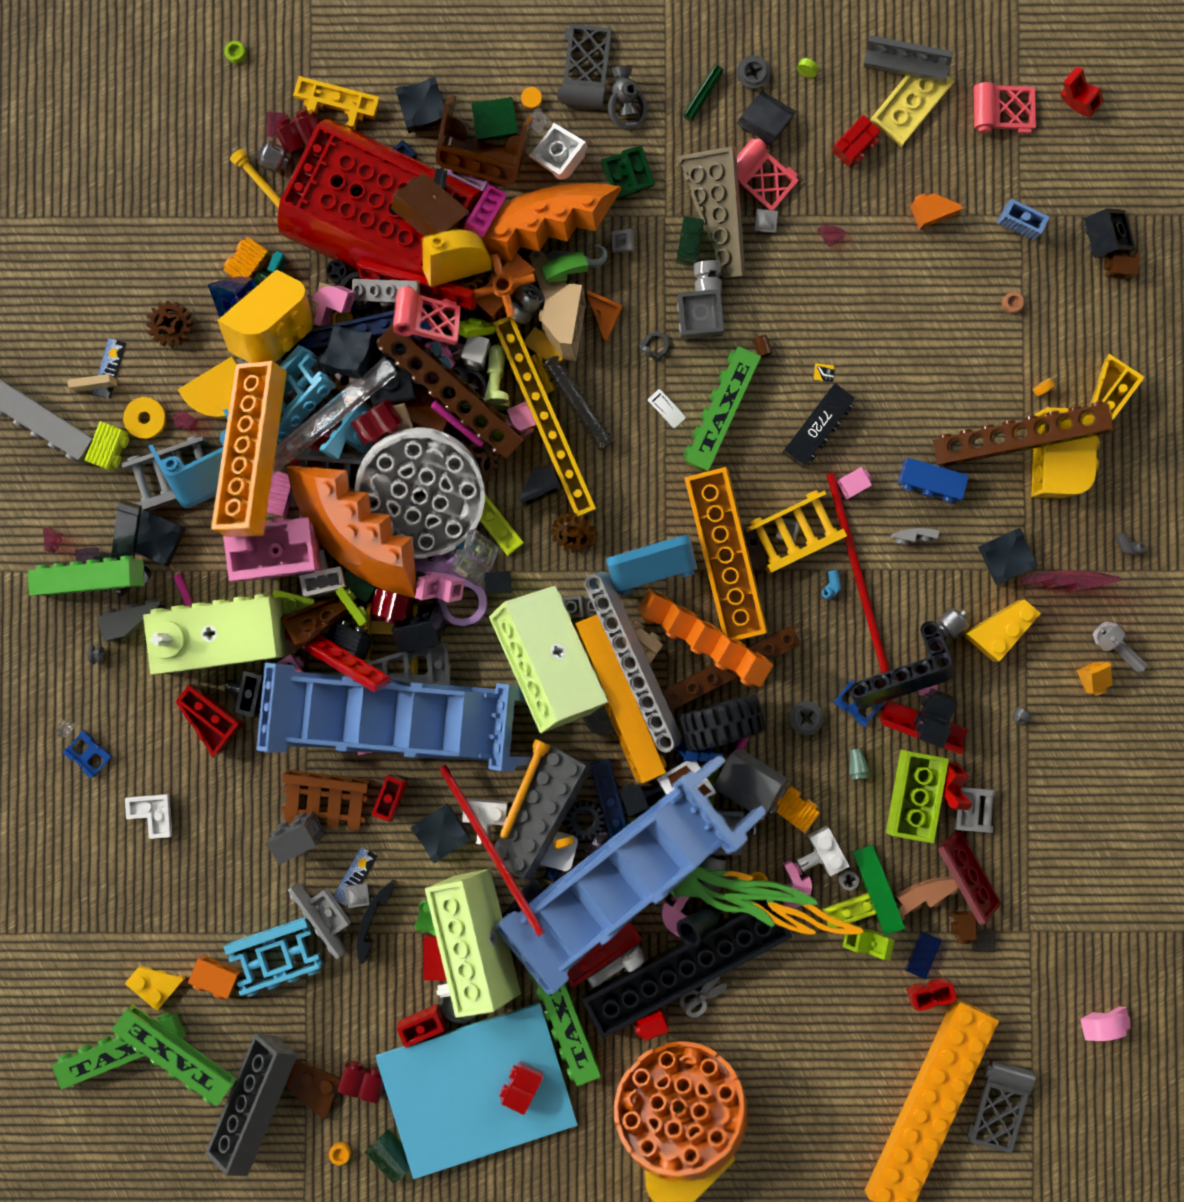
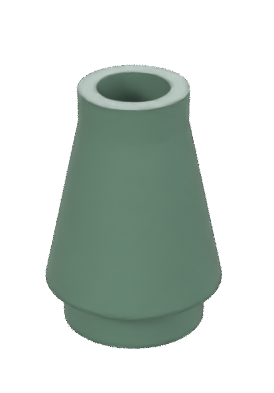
M862 749L849 750V775H851L852 780L869 778L868 773H870Z

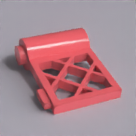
M990 82L974 85V129L978 130L979 133H989L992 129H1016L1018 133L1030 134L1036 128L1035 87L999 86ZM999 92H1005L1011 98L1006 105L1000 99ZM1020 93H1028L1029 102L1026 105L1017 97ZM1012 101L1021 108L1016 115L1007 107ZM1003 110L1011 118L1008 123H1000V113ZM1023 111L1029 117V124L1023 123L1018 118Z
M751 139L737 155L739 185L767 210H774L798 182L796 178L798 174L789 166L785 168L767 152V146L761 139ZM766 160L773 165L774 173L763 174L762 165ZM778 176H786L791 181L788 187L779 188ZM763 177H774L775 188L764 189ZM751 178H760L761 189H752L747 184ZM765 192H775L776 201L772 206L765 200Z
M403 287L397 291L393 331L400 336L415 334L456 345L458 342L461 306L456 305L457 302L447 299L440 301L421 296L412 287ZM422 304L431 306L434 311L427 314L422 308ZM442 311L454 312V317L448 319ZM438 315L444 323L437 326L431 317ZM427 321L432 329H421L420 324ZM447 326L452 332V336L445 335L441 329Z

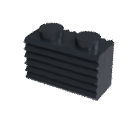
M341 619V622H336L330 626L326 639L359 659L366 660L374 637L367 633L368 629L361 626L354 628L352 627V622Z

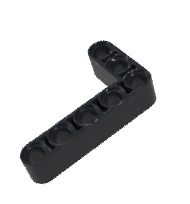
M927 621L920 628L929 654L928 658L852 684L850 694L858 708H869L949 681L955 676V667L937 622Z

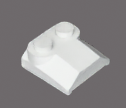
M553 123L534 151L529 154V157L552 172L557 179L562 180L568 178L582 161L587 144L582 139Z

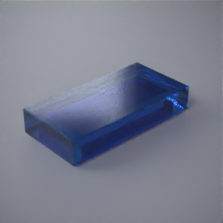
M921 931L905 971L926 980L942 940Z

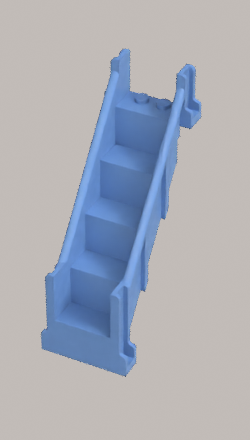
M265 663L257 750L284 753L289 746L336 748V751L402 753L405 757L471 759L489 761L488 769L513 772L517 765L529 766L533 757L531 755L510 754L514 701H526L519 685L496 683V689L390 680L388 685L373 692L348 676L296 672L293 665Z
M717 756L713 760L708 761L697 772L690 771L686 775L681 776L672 784L675 788L572 870L556 879V881L531 901L529 906L544 929V934L537 937L522 910L519 913L513 911L507 914L493 926L547 995L555 993L568 980L567 972L599 942L603 945L609 941L649 903L653 901L657 904L720 847L729 854L738 850L747 841L746 832L765 815L764 807L759 806L753 809L732 828H729L723 816L717 813L711 806L710 800L697 789L701 782L725 762L722 756Z

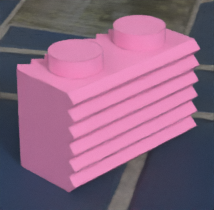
M273 470L267 513L285 518L287 517L292 494L287 473Z

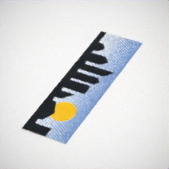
M108 338L98 375L109 374L115 379L117 378L126 346L125 342ZM114 387L94 389L93 394L111 399Z
M363 847L360 848L333 896L337 902L348 907L346 886L362 884L377 855Z

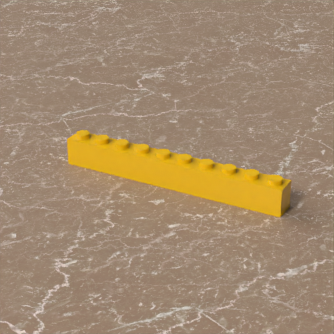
M505 317L493 322V325L496 326L495 332L505 351L508 362L573 512L579 518L582 515L586 516L595 512V505L515 320Z

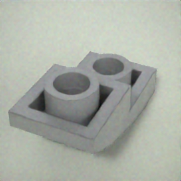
M926 528L907 529L891 534L890 539L896 540V544L908 546V543L915 542L917 536L919 541L930 543L931 540L938 539L939 530Z
M589 596L562 598L565 609L569 612L571 618L597 615Z

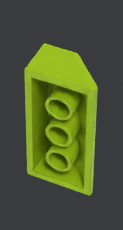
M900 749L886 828L887 834L934 843L948 758Z

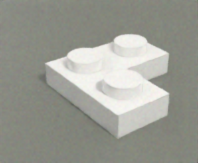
M170 794L125 798L126 819L148 818L149 839L172 837Z

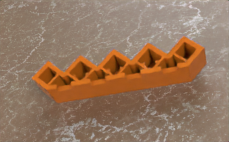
M648 589L637 609L642 615L641 619L649 624L655 622L661 625L667 631L666 635L672 639L677 640V638L685 640L691 646L690 650L698 655L704 653L711 656L718 668L724 671L727 668L735 671L741 677L740 681L750 687L752 685L762 686L773 667V664L765 656L758 652H752L746 648L747 645L734 637L725 635L721 632V629L710 622L699 619L697 614L684 606L676 605L672 602L671 598Z

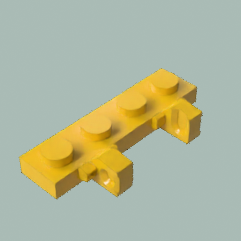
M301 76L298 77L293 94L294 99L304 101L306 109L308 111L313 109L315 114L318 113V108L323 109V107L343 111L349 118L345 126L356 130L358 121H363L364 117L375 120L380 103L378 96Z

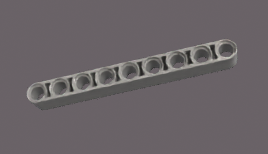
M606 572L589 575L585 580L586 590L654 742L660 751L669 752L680 745L682 737L610 576ZM596 578L600 581V587L596 584ZM605 598L609 601V607L605 604ZM614 618L618 621V626L614 624ZM622 637L625 638L627 646L623 644ZM631 657L634 658L636 665L632 664ZM640 677L643 678L645 685L640 682ZM649 697L652 698L654 702L653 705L649 702ZM657 716L661 718L662 724L658 722ZM666 736L670 738L671 744L667 742Z

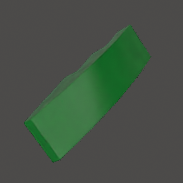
M873 845L852 851L883 935L886 936L905 929Z

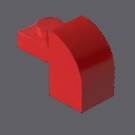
M1077 66L1066 76L1063 82L1064 89L1060 93L1063 101L1076 112L1091 118L1104 102L1101 88L1088 84L1084 70Z
M948 762L942 801L947 802L954 810L968 811L973 804L961 791V788L970 776L958 763Z

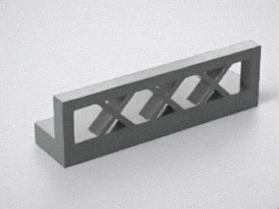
M870 35L864 67L946 83L953 51Z

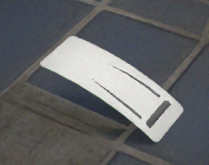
M660 389L648 399L652 406L673 428L677 427L686 418Z

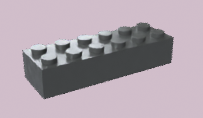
M550 745L548 754H545L534 774L509 836L506 839L500 836L494 846L507 869L525 880L532 879L593 767Z
M255 1033L237 1075V1080L232 1087L205 1152L226 1176H248L298 1056L275 1035Z

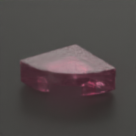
M824 225L817 229L828 247L847 235L840 227Z

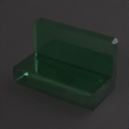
M389 1129L364 1152L392 1183L402 1179L410 1169L402 1142Z

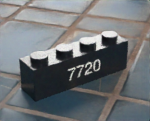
M834 383L782 453L801 468L805 464L810 465L817 456L814 454L818 447L822 449L828 442L829 438L826 437L831 430L835 432L842 423L839 420L843 414L847 416L854 407L852 402L855 397Z

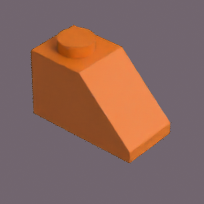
M924 193L915 197V201L910 206L919 230L956 216L963 209L961 204L935 193L930 195Z

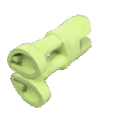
M493 345L489 349V364L486 371L489 380L484 399L496 410L510 409L509 395L504 391H500L506 354L503 347Z

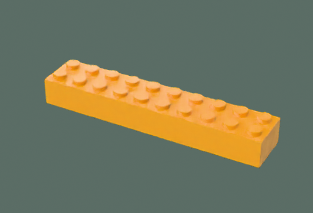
M958 998L950 1004L864 1190L869 1200L874 1202H916L999 1022L992 1014Z

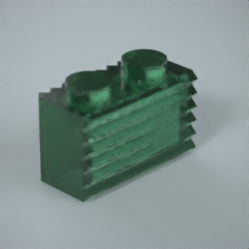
M684 216L677 253V264L693 266L698 262L704 226L703 219Z

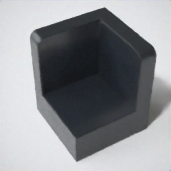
M486 572L484 574L486 595L512 594L511 572Z

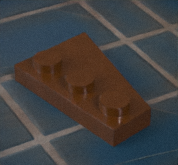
M335 595L281 617V620L296 651H298L347 615L349 611L339 596Z
M295 1060L285 1087L325 1120L341 1078Z

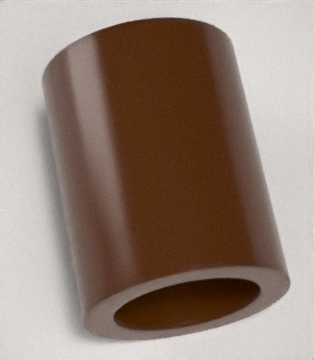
M767 335L753 339L757 354L761 358L773 353Z

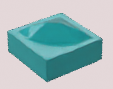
M276 250L267 269L271 274L275 270L283 271L287 262L285 255Z

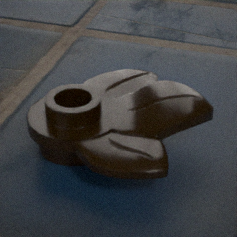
M751 531L745 534L752 568L761 573L769 557L757 532ZM751 538H756L757 544L755 546L750 544ZM771 541V544L778 556L777 548L775 544Z

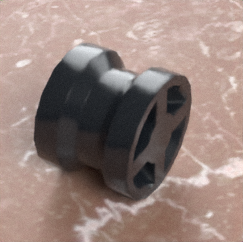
M339 260L331 261L326 267L328 278L337 285H340L342 279L349 274L346 265Z

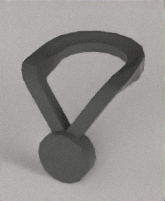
M655 331L647 335L640 342L639 347L650 358L658 362L667 352L669 341L665 334ZM653 336H660L663 338L665 346L662 351L654 356V353L645 345Z

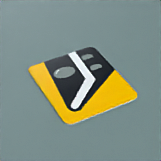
M816 363L814 380L832 382L834 366Z

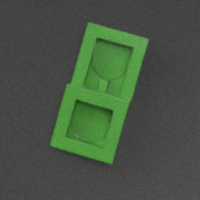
M577 252L547 262L541 266V271L546 283L567 281V274L588 272L589 265L583 252Z

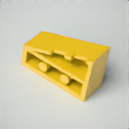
M1108 354L1103 362L1091 403L1104 401V404L1109 403L1112 419H1114L1145 377L1111 354Z
M1025 599L1017 600L962 635L990 660L1000 662L1041 613Z

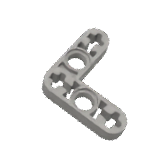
M638 944L634 945L588 977V982L594 988L624 967L628 972L633 971L644 962L643 951Z

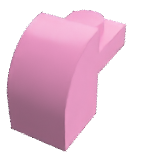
M327 286L319 289L312 298L313 301L319 303L314 310L313 316L315 318L313 324L318 326L329 325L334 310L341 313L350 312L356 292L343 286Z
M425 572V576L418 577L415 598L420 600L438 598L446 602L462 600L465 579L446 573Z
M790 859L783 862L791 880V883L787 885L811 895L812 882L810 877L805 875L800 878V875L803 873L798 863L793 864ZM783 901L785 906H789L795 909L802 906L800 904Z
M672 896V904L664 899L661 915L667 929L680 937L677 932V923L679 920L690 916L681 910L689 897L678 896L679 898Z
M1117 1007L1108 1013L1092 1012L1081 1018L1085 1040L1108 1041L1126 1036V1031L1131 1028L1130 1017L1126 1007Z

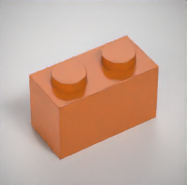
M202 955L197 959L188 983L193 985V988L198 991L206 990L213 993L212 995L215 998L228 999L234 992L242 970Z

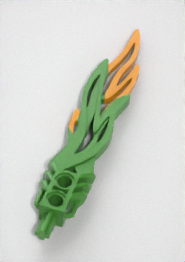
M699 865L671 891V894L676 898H679L678 896L700 897L708 904L720 910L749 913L769 926L773 927L775 923L803 934H815L816 931L787 914L798 916L827 932L838 934L863 933L862 928L836 919L814 906L817 904V900L809 894L778 882L752 880L753 876L746 873L727 870L709 871ZM723 876H736L738 878L731 879ZM700 880L739 892L721 894L708 888ZM764 887L777 888V889L784 890V891H786V892H782V891H778V890H774V889H769V888H764ZM716 898H720V899H724V900L730 901V902H732V903H734V904H736V905H732V904H728V903L721 902V901L717 900ZM753 900H767L768 905L773 911H775L785 919L789 920L796 926L790 925L785 921L779 919L771 912H769L766 908H764L762 905L758 904ZM775 901L800 904L822 919L842 928H834L822 924L800 910Z

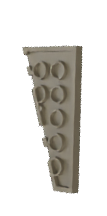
M731 146L676 156L678 163H681L685 181H688L691 196L701 222L707 230V238L714 248L716 261L721 263L723 278L746 276L736 147Z

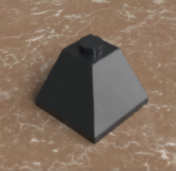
M542 464L534 468V472L531 473L520 497L523 507L561 490L560 483L551 465L546 466Z

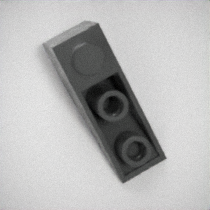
M155 598L146 600L145 605L137 606V604L124 606L125 610L117 612V609L104 611V615L98 616L103 641L110 642L130 637L144 625V614H151V609L163 608L166 603Z

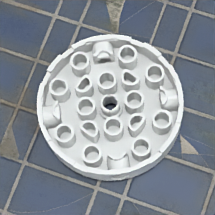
M408 428L384 437L365 455L356 476L355 491L369 493L371 513L391 515L392 535L412 537L414 558H427L438 554L440 556L452 551L465 539L469 538L482 516L485 502L484 484L480 468L474 456L457 439L438 430ZM421 490L425 493L422 497L414 495L417 491Z

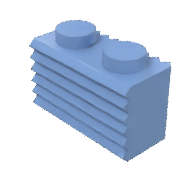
M1011 198L1005 205L997 223L998 225L1005 226V228L1009 227V230L1012 229L1013 232L1016 231L1017 234L1020 233V235H1024L1028 239L1031 238L1033 241L1042 234L1050 216Z

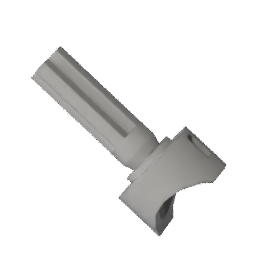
M1103 622L1094 630L1095 643L1103 651L1113 649L1137 673L1145 670L1147 664L1123 641L1125 631L1118 624Z

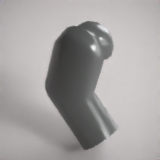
M1125 532L1115 536L1125 554L1139 556L1146 551V545L1143 542H1130Z

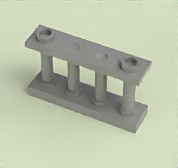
M194 435L187 438L188 441L157 451L160 459L172 455L178 457L185 466L181 452L193 449L195 458L198 460L204 457L201 446L207 444L208 440L202 436ZM152 453L142 457L139 455L132 456L127 459L128 462L122 463L123 468L133 469L142 496L141 502L135 504L142 506L141 513L143 510L149 512L178 502ZM152 462L162 489L161 495L155 497L150 495L141 466Z

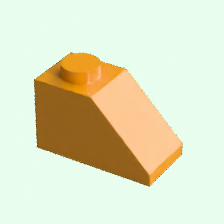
M1094 662L1076 670L1086 693L1097 696L1107 692L1106 688L1113 685L1110 662Z

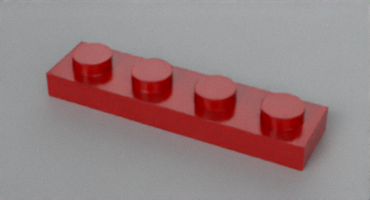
M631 921L605 944L601 945L599 942L567 972V981L572 988L642 940V937Z

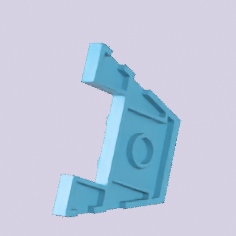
M356 403L341 421V426L331 433L328 442L323 443L319 450L332 459H339L346 442L361 453L368 452L375 444L369 442L365 445L351 425V422L370 410V408L363 403Z

